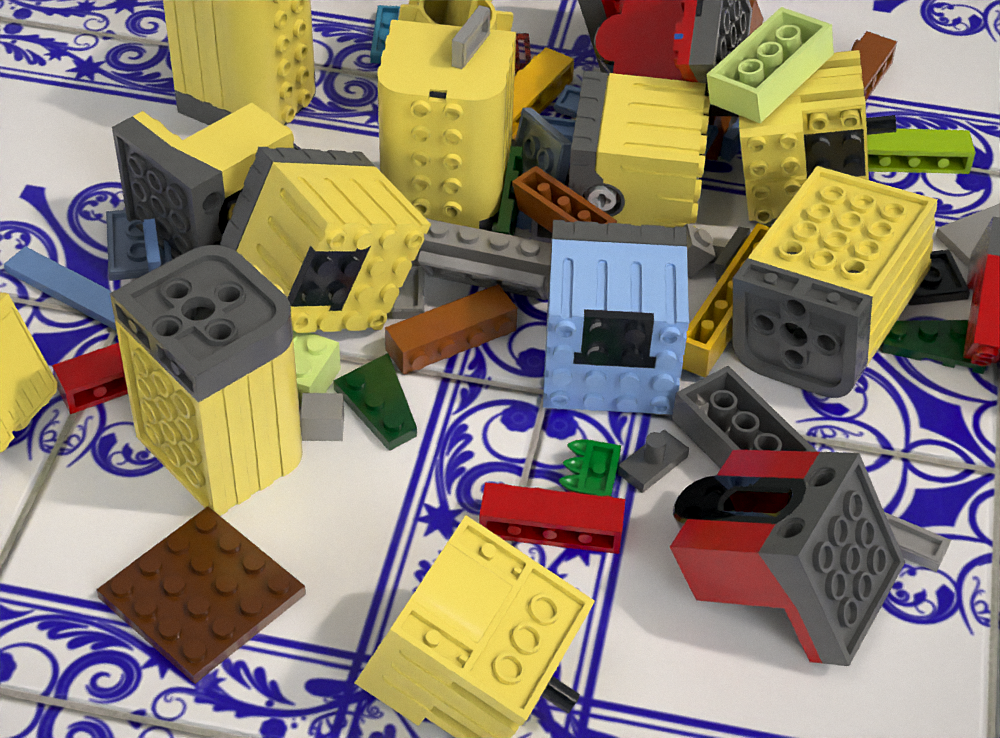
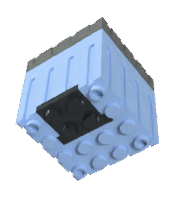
M553 220L543 407L673 415L675 396L680 386L683 355L685 353L689 326L686 227L675 226L672 228L658 225L635 226L621 223L598 224V222Z

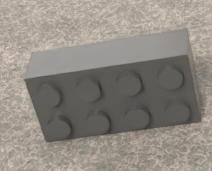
M729 366L676 393L672 420L720 469L733 450L817 452L812 445Z

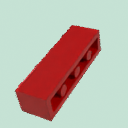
M119 342L52 365L54 377L58 382L57 389L70 414L128 394Z
M485 482L479 524L507 541L619 554L625 499L580 494L572 491L563 492L538 487L529 488L504 483Z

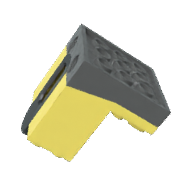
M254 103L242 107L184 140H181L177 134L171 133L160 121L153 119L144 111L112 127L127 220L129 222L134 220L144 222L145 219L155 218L158 244L164 250V240L169 243L172 259L197 247L207 245L220 246L223 233L228 221L232 217V211L238 196L243 190L249 169L256 158L255 155L258 147H269L270 149H276V147L295 148L296 150H302L293 143L294 135L289 127L278 122L267 111H263ZM136 224V227L144 233L143 225Z

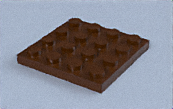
M209 506L96 589L98 598L194 684L306 595L304 584Z

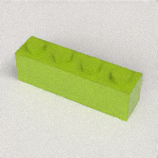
M896 128V132L867 135L868 172L970 174L975 157L970 130Z

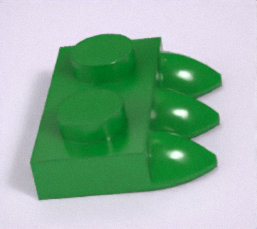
M580 439L568 443L567 447L579 457L569 458L563 461V465L575 475L562 477L559 479V483L569 492L612 497L621 454V445L588 439Z

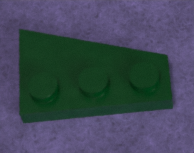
M510 147L498 222L493 223L492 232L514 236L520 210L517 207L512 181L524 174L523 147Z
M969 320L896 321L880 346L882 353L919 361L924 358L942 361V366L954 368L955 365L972 368V372L983 375L986 366L975 365L971 363V359L963 358Z
M389 353L333 380L334 390L339 394H343L347 405L389 451L417 437V426Z

